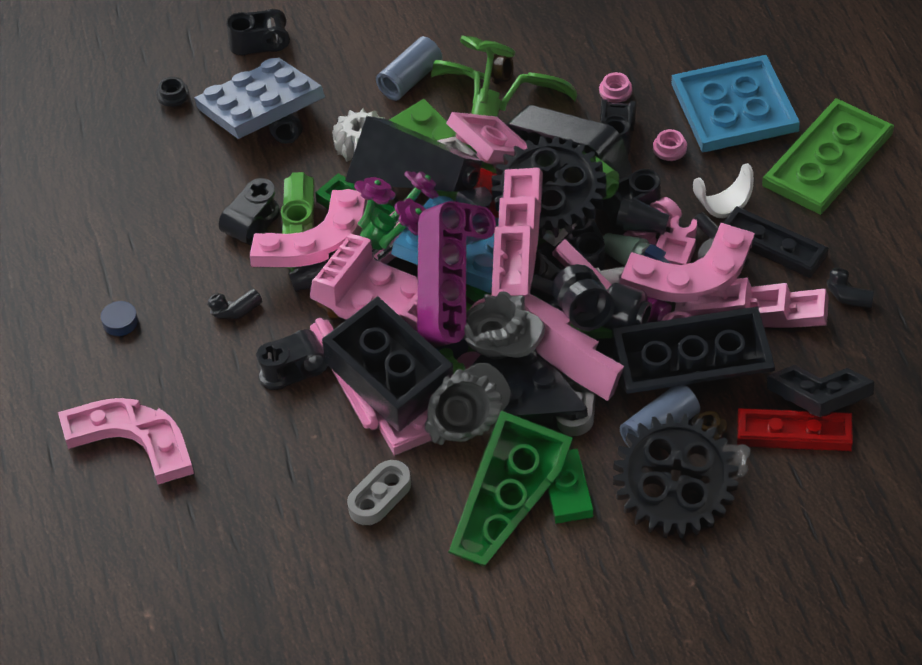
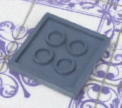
M271 58L262 62L261 66L256 69L234 75L232 80L222 85H213L206 88L202 94L194 97L197 108L239 139L325 98L320 84L282 59Z

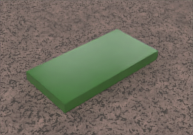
M835 98L766 173L762 180V186L821 215L893 134L894 125Z

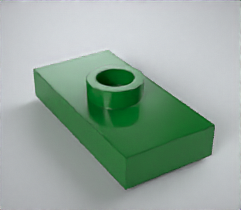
M578 448L568 450L560 474L547 489L555 524L593 517V507Z

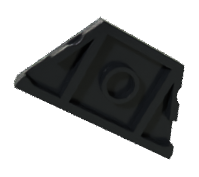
M536 349L527 356L519 358L491 359L480 355L471 365L489 363L504 375L512 393L509 404L503 410L506 413L536 423L553 422V416L576 414V420L588 416L587 407L556 367L540 356Z

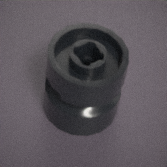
M576 264L566 267L555 277L552 284V295L573 326L579 330L591 331L605 325L612 317L614 299L592 269L586 265Z

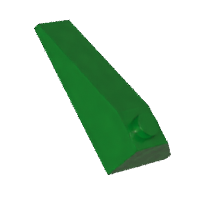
M501 411L497 422L494 424L448 553L485 567L560 474L572 437Z

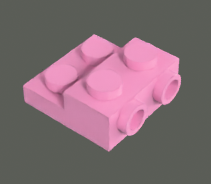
M452 112L446 123L456 132L458 140L470 145L477 151L476 156L480 160L493 164L495 169L497 164L504 165V154L514 157V146H518L523 150L527 149L526 142L495 116Z

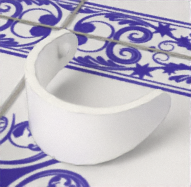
M748 163L743 164L736 181L719 194L706 196L705 184L701 178L694 179L693 192L711 215L717 218H727L736 206L743 209L751 197L754 182L752 167Z

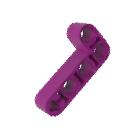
M448 201L422 211L419 216L417 332L434 348L457 343L465 335L466 245L493 236L496 227L493 213L485 207Z

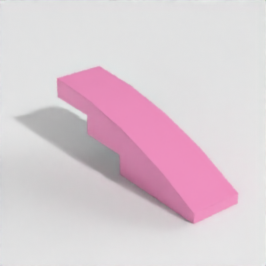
M540 168L505 170L504 196L500 198L499 225L494 230L491 296L497 297L498 293L502 291L509 293L511 296L523 295L524 297H529L541 212L543 172Z
M747 277L736 279L727 289L719 294L715 291L699 296L698 301L676 302L675 311H684L697 316L758 306L764 327L826 326L829 296L826 289L790 292L787 283L751 287Z
M531 294L529 297H525V310L538 316L545 325L542 341L536 347L537 353L572 380L608 401L615 393L624 366L596 351L599 341L571 327V322L563 311Z

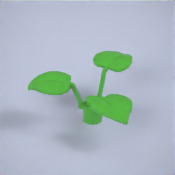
M464 35L460 39L464 46L487 53L485 74L456 62L435 60L433 62L431 77L444 74H461L474 79V98L471 114L498 117L499 110H506L507 103L520 84L525 82L565 93L574 102L577 98L575 88L566 80L552 75L529 72L528 74H520L501 101L499 99L500 93L489 89L494 54L514 57L515 51L495 41H482L479 38ZM480 79H484L483 88L480 89Z

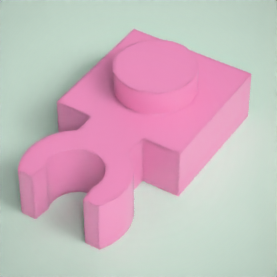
M676 215V217L671 219L670 233L665 232L664 235H660L656 246L666 252L664 257L671 264L683 265L690 263L696 248V239L694 238L697 235V220L693 219L689 227L683 228L679 226V216Z

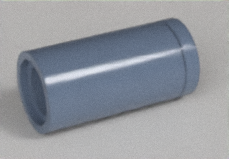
M419 37L376 76V83L380 91L391 100H399L433 69V62L435 60H442L440 48L430 38Z
M687 386L671 387L621 424V436L625 443L628 433L639 437L637 432L638 424L641 423L648 429H651V420L654 416L661 425L666 423L668 413H671L675 423H680L684 414H687L689 421L700 412V404L694 393Z

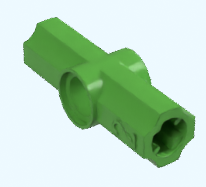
M304 172L292 173L291 176L284 179V201L281 209L283 221L282 234L300 233L315 228L314 178L307 176ZM285 267V268H288V269H290V270L292 271V270H294L296 267Z

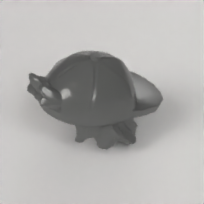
M505 291L499 292L497 297L486 294L484 296L485 302L467 311L464 339L477 353L491 359L527 356L541 343L545 333V325L541 319L525 310V297L523 295L511 296Z
M477 363L464 371L458 369L451 378L449 376L445 377L443 384L431 396L428 405L425 431L430 434L431 440L435 444L443 445L445 439L450 441H467L476 435H483V432L488 431L490 425L497 422L500 412L510 402L512 393L504 375L489 363Z

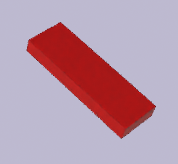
M738 408L737 446L852 451V413L831 412L827 416L818 417L810 414L808 411Z

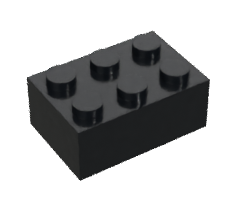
M378 296L322 338L325 363L398 432L428 409L431 396L443 384L444 378L447 376L451 378L453 375V364Z

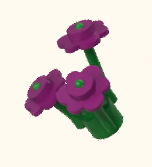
M410 171L404 173L415 188L404 201H398L395 204V212L392 216L383 212L372 216L375 203L387 204L389 199L395 198L396 194L391 190L390 184L376 177L365 178L364 181H357L354 188L361 193L364 199L368 200L364 215L358 222V225L363 228L360 236L370 239L373 249H387L391 241L406 227H408L411 233L418 235L419 216L426 209L414 202V200L421 192L431 199L439 196L434 190L436 183L430 175L419 171L418 174Z

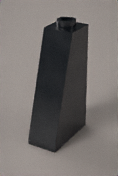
M366 116L345 181L355 184L357 181H364L365 178L376 177L383 179L391 187L414 189L415 186L404 173L410 171L418 174L419 171L430 175L436 183L434 186L435 191L458 193V191L473 189L480 178V168L483 161L390 120Z

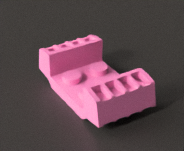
M349 234L318 275L312 280L310 298L332 309L338 317L347 320L378 296L417 331L418 277L374 260L372 258L371 240L359 235Z

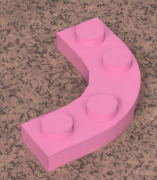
M332 190L327 216L315 228L292 234L254 233L249 256L251 267H301L328 260L329 253L337 250L349 234L360 235L363 228L358 225V222L364 215L367 199H364L357 190Z
M720 223L712 246L706 255L694 263L683 265L665 263L631 252L619 283L643 290L648 297L669 302L698 301L699 296L715 291L719 294L727 289L740 275L755 233Z
M114 398L58 412L68 449L105 438L123 437L133 439L144 447L149 455L157 484L194 474L179 427L160 408L156 411L140 405L139 400Z

